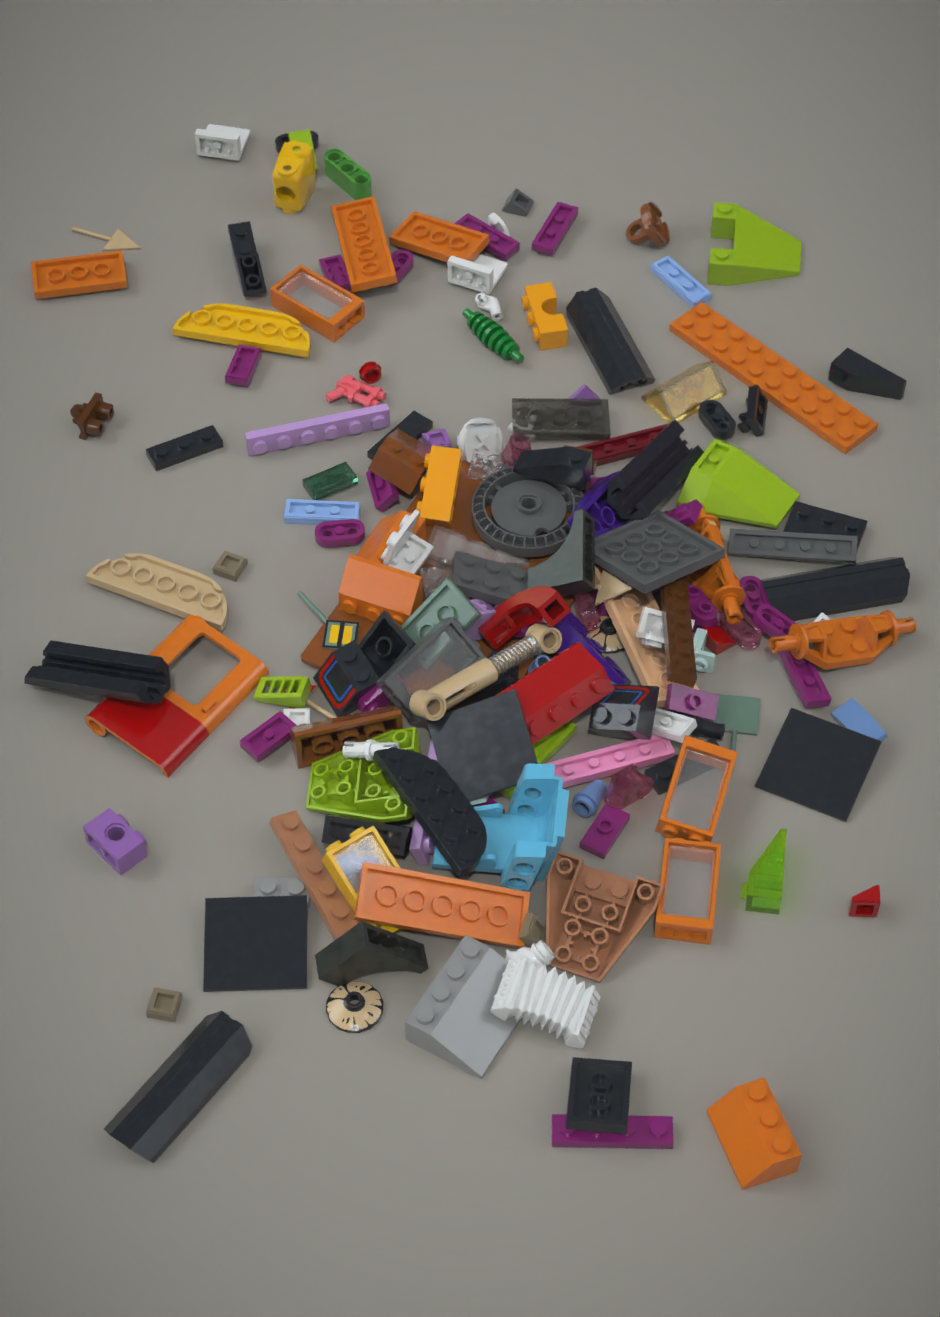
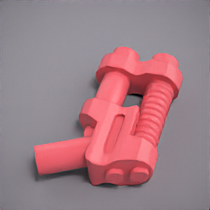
M345 375L339 382H336L337 389L325 394L326 400L329 403L344 396L348 398L349 403L354 404L356 402L364 405V408L379 405V400L384 401L386 398V392H383V388L373 387L359 380L357 381L355 377ZM361 392L367 393V394H369V395H368V396L362 395Z

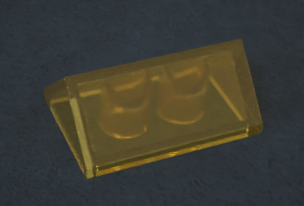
M708 361L693 365L645 393L641 399L667 422L671 423L676 419L679 423L698 412L701 402L705 400H718L725 396L727 389L714 361Z

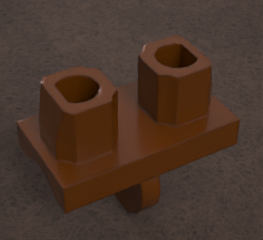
M95 392L88 404H75L70 410L73 423L77 424L81 430L79 439L86 440L89 435L100 437L104 430V422L99 419L111 420L114 415L113 405L103 402V397L100 393Z

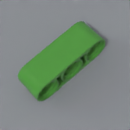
M329 149L325 152V174L329 179L355 200L372 196L371 175L339 149Z

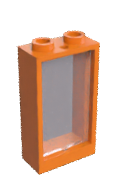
M299 265L296 269L289 272L286 277L274 284L270 289L272 307L295 318L303 325L334 343L365 318L363 299L303 265Z
M685 735L655 831L660 832L667 838L711 842L738 752Z
M665 838L660 883L664 884V888L657 906L654 938L711 945L721 844L709 841H690L683 838Z

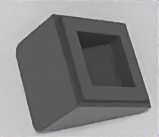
M516 188L507 198L502 211L526 217L534 200Z

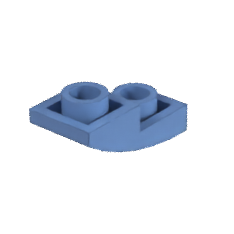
M853 698L831 712L834 720L842 727L879 741H883L888 737L876 720Z

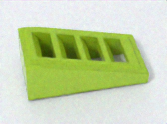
M303 676L261 677L253 699L257 702L304 708L312 689L310 679ZM265 686H270L268 693H263ZM275 687L278 688L277 693H273Z

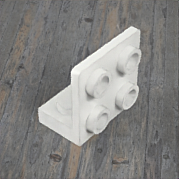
M209 124L206 130L197 129L195 132L197 155L239 161L249 139L250 130Z
M481 254L472 262L451 255L447 261L448 282L490 295L506 271L508 263Z

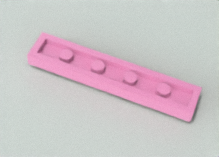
M651 735V740L636 739L544 764H555L554 775L563 779V788L661 763L675 756V751L669 739Z

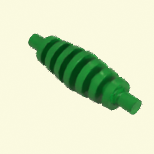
M469 308L463 311L462 315L467 319V326L483 345L506 360L513 359L518 364L524 360V356L519 352V345L500 324L479 311L472 312Z

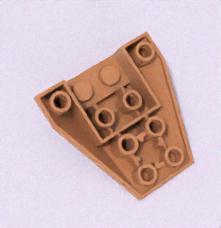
M558 851L547 874L546 944L556 956L551 961L549 967H556L558 970L601 983L655 913L664 884L639 876L633 881L586 866L582 858Z

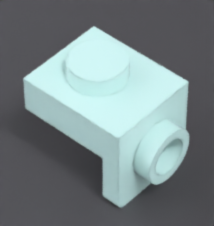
M697 628L693 638L694 646H696V671L712 673L716 655L704 651L708 630Z

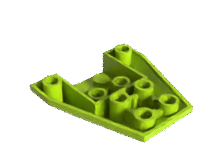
M714 439L691 468L678 498L677 505L697 499L704 505L706 514L714 515L721 519L777 529L792 509L795 501L800 498V493L746 450L726 441Z
M416 727L390 730L371 738L376 740V742H397L399 749L411 750L422 754ZM342 750L311 764L306 809L308 811L380 823L407 820L414 816L375 761H367L363 758L347 759L344 758Z

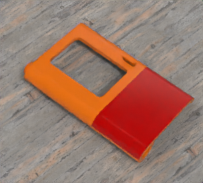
M188 615L149 655L162 657L170 666L198 637L203 638L205 636L240 660L217 686L197 705L189 703L171 689L165 693L160 704L105 697L85 717V722L99 736H105L108 732L113 734L158 766L164 776L168 778L258 686L261 677H266L269 674V670L260 659L208 625L202 617Z

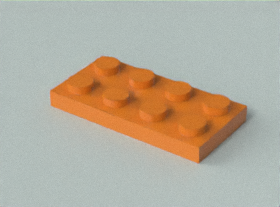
M413 211L389 236V241L392 245L447 262L451 255L472 262L490 243V237L488 234Z
M122 250L31 261L35 299L128 288Z

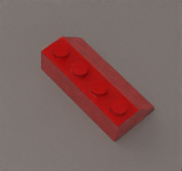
M576 642L497 695L513 689L517 690L532 744H535L615 689L604 667L580 642Z

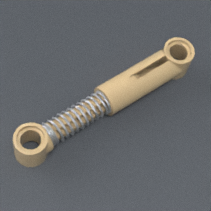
M533 624L528 628L525 638L505 648L500 653L493 655L489 659H480L428 690L421 689L416 691L410 698V710L416 716L431 721L441 719L446 710L498 680L500 674L503 675L507 670L522 664V661L529 660L533 655L555 653L562 644L560 631L550 626Z

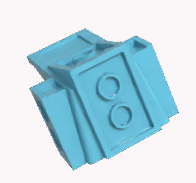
M526 764L510 798L508 814H502L503 805L500 803L473 807L485 825L487 843L479 864L472 871L501 873L499 887L529 892L534 880L544 881L565 837L569 790L563 789V779L554 775L555 764ZM435 846L432 868L452 869Z

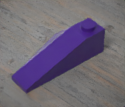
M619 471L597 480L585 492L574 511L583 509L595 519V537L634 521L621 519L617 511L607 503L608 482ZM574 511L567 520L570 528L573 522Z
M572 612L553 626L562 635V644L556 652L561 653L576 642H580L604 667L612 682L623 685H630L632 683L613 659L602 655L604 648L599 642L587 637L590 631ZM538 622V624H542V625L548 626L547 624H545V623H543V622Z

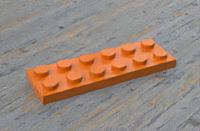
M375 196L331 206L352 293L397 283L396 272Z
M363 862L354 920L463 939L467 935L481 943L519 949L524 947V942L519 936L525 915L528 914L530 892Z

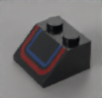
M353 640L332 652L313 679L335 715L342 717L358 709L357 702L377 685L376 682L379 680V677L356 641Z
M612 684L615 690L593 704L589 722L590 730L603 737L651 740L660 688L658 686Z

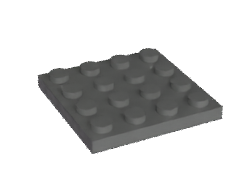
M660 510L647 515L643 520H634L595 537V563L644 594L650 593L661 586L672 583L683 576L692 574L694 571L725 558V548Z

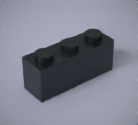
M326 815L321 843L332 844L338 840L344 843L351 839L349 835L358 828L364 827L366 830L374 825L391 854L405 856L409 855L413 827L338 815ZM367 843L357 847V849L372 851Z

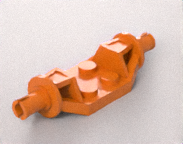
M703 505L696 524L688 527L724 548L723 542L725 540L720 532V521L716 516L706 514ZM725 550V558L694 571V573L688 574L687 577L690 585L701 589L718 612H725L727 622L734 625L740 623V619L743 620L740 606L746 599V593L740 587L739 579L732 571Z
M889 610L882 611L879 615L853 616L811 622L803 625L795 623L790 626L788 635L771 637L769 647L772 649L771 652L773 654L791 651L797 660L806 659L824 670L869 664L889 646H894L900 634L915 633L917 624L914 621V617L896 619L895 615ZM809 642L812 643L815 650L809 648Z

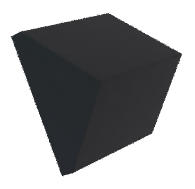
M385 610L358 644L379 679L416 645L389 612ZM417 657L398 675L402 677L416 669Z

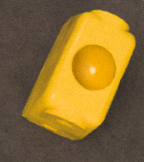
M297 141L285 142L273 170L272 179L275 205L281 208L284 213L293 214L301 211L315 189L316 170L313 148L309 147L307 143Z

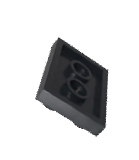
M795 501L783 532L858 536V552L868 521Z
M573 1057L566 1129L627 1134L632 1062Z

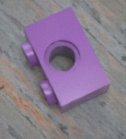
M110 808L83 826L86 842L120 875H123L147 857L145 848L147 842L144 836L138 830L134 832L129 827L124 816L121 814L117 815Z

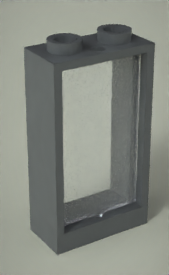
M452 617L442 619L376 682L393 704L401 709L402 714L410 723L418 722L422 719V717L416 716L410 710V698L416 691L421 689L428 690L480 659L485 658L481 652V646L474 639H470L466 635L464 626L457 619Z

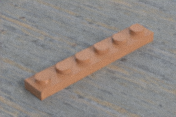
M294 810L271 817L269 823L300 880L304 883L306 891L335 941L359 923L358 920H354L355 913L323 864V857L297 811Z

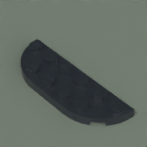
M391 747L375 751L373 760L457 877L461 878L474 870L479 864L486 848L487 834L485 825L447 771L436 760L411 750Z

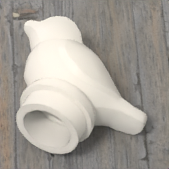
M543 940L533 943L531 947H521L517 951L507 949L505 957L507 961L524 957L527 959L528 966L536 962L537 970L544 964L549 966L551 961L556 958L553 951Z

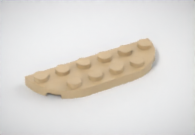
M140 553L125 554L124 558L112 561L108 558L93 567L86 575L87 583L179 617L186 618L188 615H198L217 631L222 632L227 623V601L221 587L214 580L204 574L158 557Z

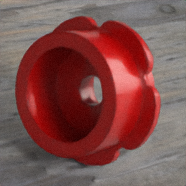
M374 361L363 364L359 369L360 379L368 384L376 383L381 378V366Z

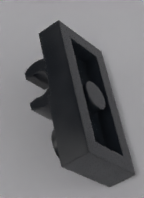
M757 384L749 387L748 398H746L747 412L739 415L742 423L737 425L742 433L752 429L756 437L764 435L768 399Z

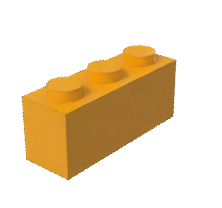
M432 445L431 452L425 455L424 468H428L427 476H422L420 491L424 493L422 501L417 503L416 510L420 512L419 516L426 518V525L451 528L463 458L462 449Z

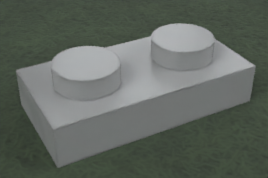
M255 876L253 897L307 895V908H310L311 898L300 878Z

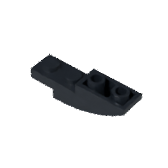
M250 221L228 224L232 255L243 295L251 296L267 293Z

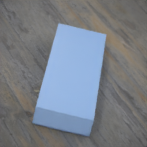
M669 255L651 264L650 271L692 308L701 302L705 303L711 300L712 293Z
M286 499L284 523L318 525L322 522L356 519L360 521L361 502Z

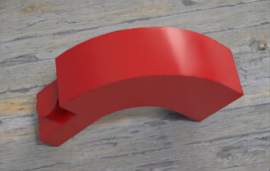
M548 586L533 587L521 591L494 608L497 613L482 624L478 630L491 647L497 650L522 628L537 622H543L552 628L572 610L555 589Z

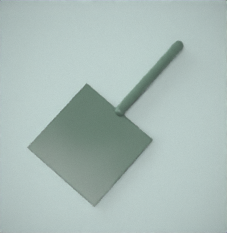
M716 694L719 695L716 721L713 722L725 724V732L732 733L730 750L736 751L737 734L757 736L760 698Z

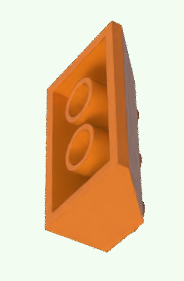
M402 510L382 518L356 556L383 564L384 560L381 559V556L388 546L386 545L388 538L393 531L399 532L401 529L399 525L405 515L411 516L412 513ZM419 516L413 534L424 541L426 539V518Z
M350 554L338 592L339 609L349 614L368 618L374 622L385 610L401 626L423 604L422 576Z
M765 1077L736 1086L707 1109L706 1113L742 1190L798 1172L802 1154Z

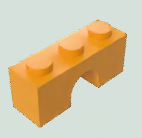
M552 282L525 286L524 296H521V305L523 310H527L526 319L528 326L532 325L533 341L538 343L540 351L567 347L568 327L563 313L557 314V296Z

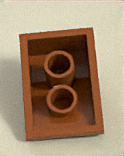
M397 428L387 436L378 448L368 470L411 495L421 481L422 476L424 477L427 473L428 468H424L426 453H430L431 448Z

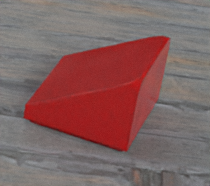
M721 626L701 628L708 630L705 646L715 655L736 645V641Z
M875 885L853 896L849 907V916L877 917L881 903L880 886Z

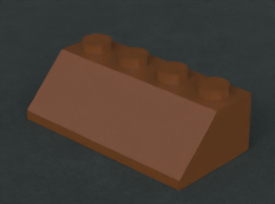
M393 705L291 727V745L298 769L310 767L313 762L342 751L345 741L364 742L390 730L402 729L401 709Z

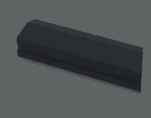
M596 287L588 291L576 292L566 307L567 318L608 394L623 392V387L627 383L633 385L638 382L640 387L654 384L656 379L611 299Z
M676 419L665 427L608 482L607 503L617 511L621 519L643 520L689 475L691 468L704 453L698 445L688 449L686 446L688 442L685 439L683 441L680 440L679 436L685 429Z
M888 557L762 579L761 582L771 606L791 620L798 621L818 617L821 613L832 615L901 603L908 594L910 573L905 566L903 557Z
M52 640L43 650L45 658L42 660V666H32L24 679V684L160 704L165 693L171 688L169 666L162 657Z
M223 1011L206 1015L107 1124L104 1130L133 1152L155 1163L249 1057L252 1045L243 1024L233 1020Z

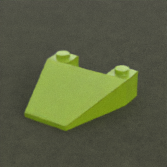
M714 202L711 238L732 239L733 249L710 248L707 284L732 286L800 275L802 241L738 204Z

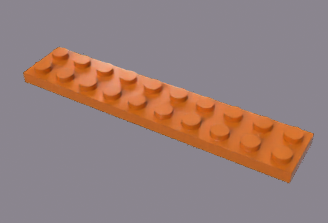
M699 303L670 323V332L748 387L758 384L768 401L843 454H847L877 431V422L705 303Z

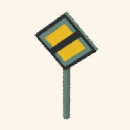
M298 591V596L326 624L322 649L337 650L353 640L357 643L359 622L329 620L302 591Z

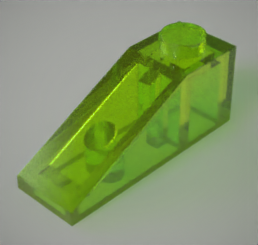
M780 829L749 871L748 883L742 882L741 899H746L745 911L779 914L782 901L787 829Z

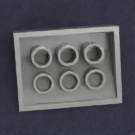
M465 935L406 1019V1040L482 1080L521 1021L516 1022L515 1016L504 1021L490 1012L494 1002V995L497 994L503 977L502 973L505 972L508 961L491 947Z

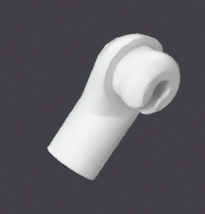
M485 293L476 295L475 302L477 306L490 312L492 320L499 321L503 318L499 301L495 297Z

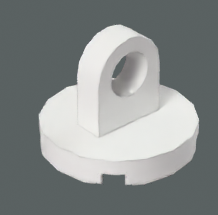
M477 417L471 419L463 426L460 434L457 435V445L459 449H462L463 460L474 466L485 467L491 465L496 456L500 455L503 446V436L501 429L496 426L493 420Z

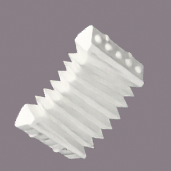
M524 957L509 960L505 972L502 973L503 977L497 994L494 995V1002L490 1012L504 1021L515 1016L516 1022L523 1018V1025L530 1020L532 1027L540 1022L541 1031L548 1026L549 1034L556 1031V1039L563 1035L565 1045L580 1049L584 1048L601 998L595 986L592 985L585 990V981L576 984L575 975L568 979L565 971L558 976L556 967L547 973L545 964L537 970L536 962L528 966L527 959Z

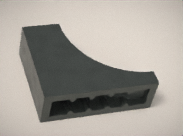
M585 510L574 511L569 534L556 553L543 563L528 568V578L526 579L528 589L548 586L558 591L561 597L595 590V519Z
M363 921L315 954L319 980L336 986L375 972L403 970L421 974L428 969L424 944Z

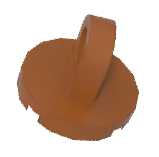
M649 202L642 205L641 218L632 222L627 227L626 237L633 244H641L651 239L656 246L662 247L669 242L670 233L666 222L662 223L660 217L663 215L656 204ZM641 229L640 233L634 236L635 232Z

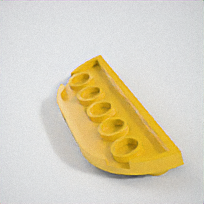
M224 303L208 304L202 306V310L190 314V311L185 313L172 328L173 335L235 346L240 344L261 348L264 351L309 358L310 355L308 332L300 326V322L295 318L275 311Z

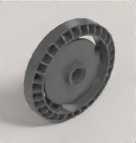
M514 466L492 473L479 484L472 499V522L475 530L493 548L519 557H540L556 553L571 529L567 522L561 526L565 520L566 513L573 512L583 497V492L576 488L513 472ZM487 505L491 506V515L497 526L490 520L489 516L486 513ZM543 532L548 533V534H544V535L537 536V534H540V533H543Z

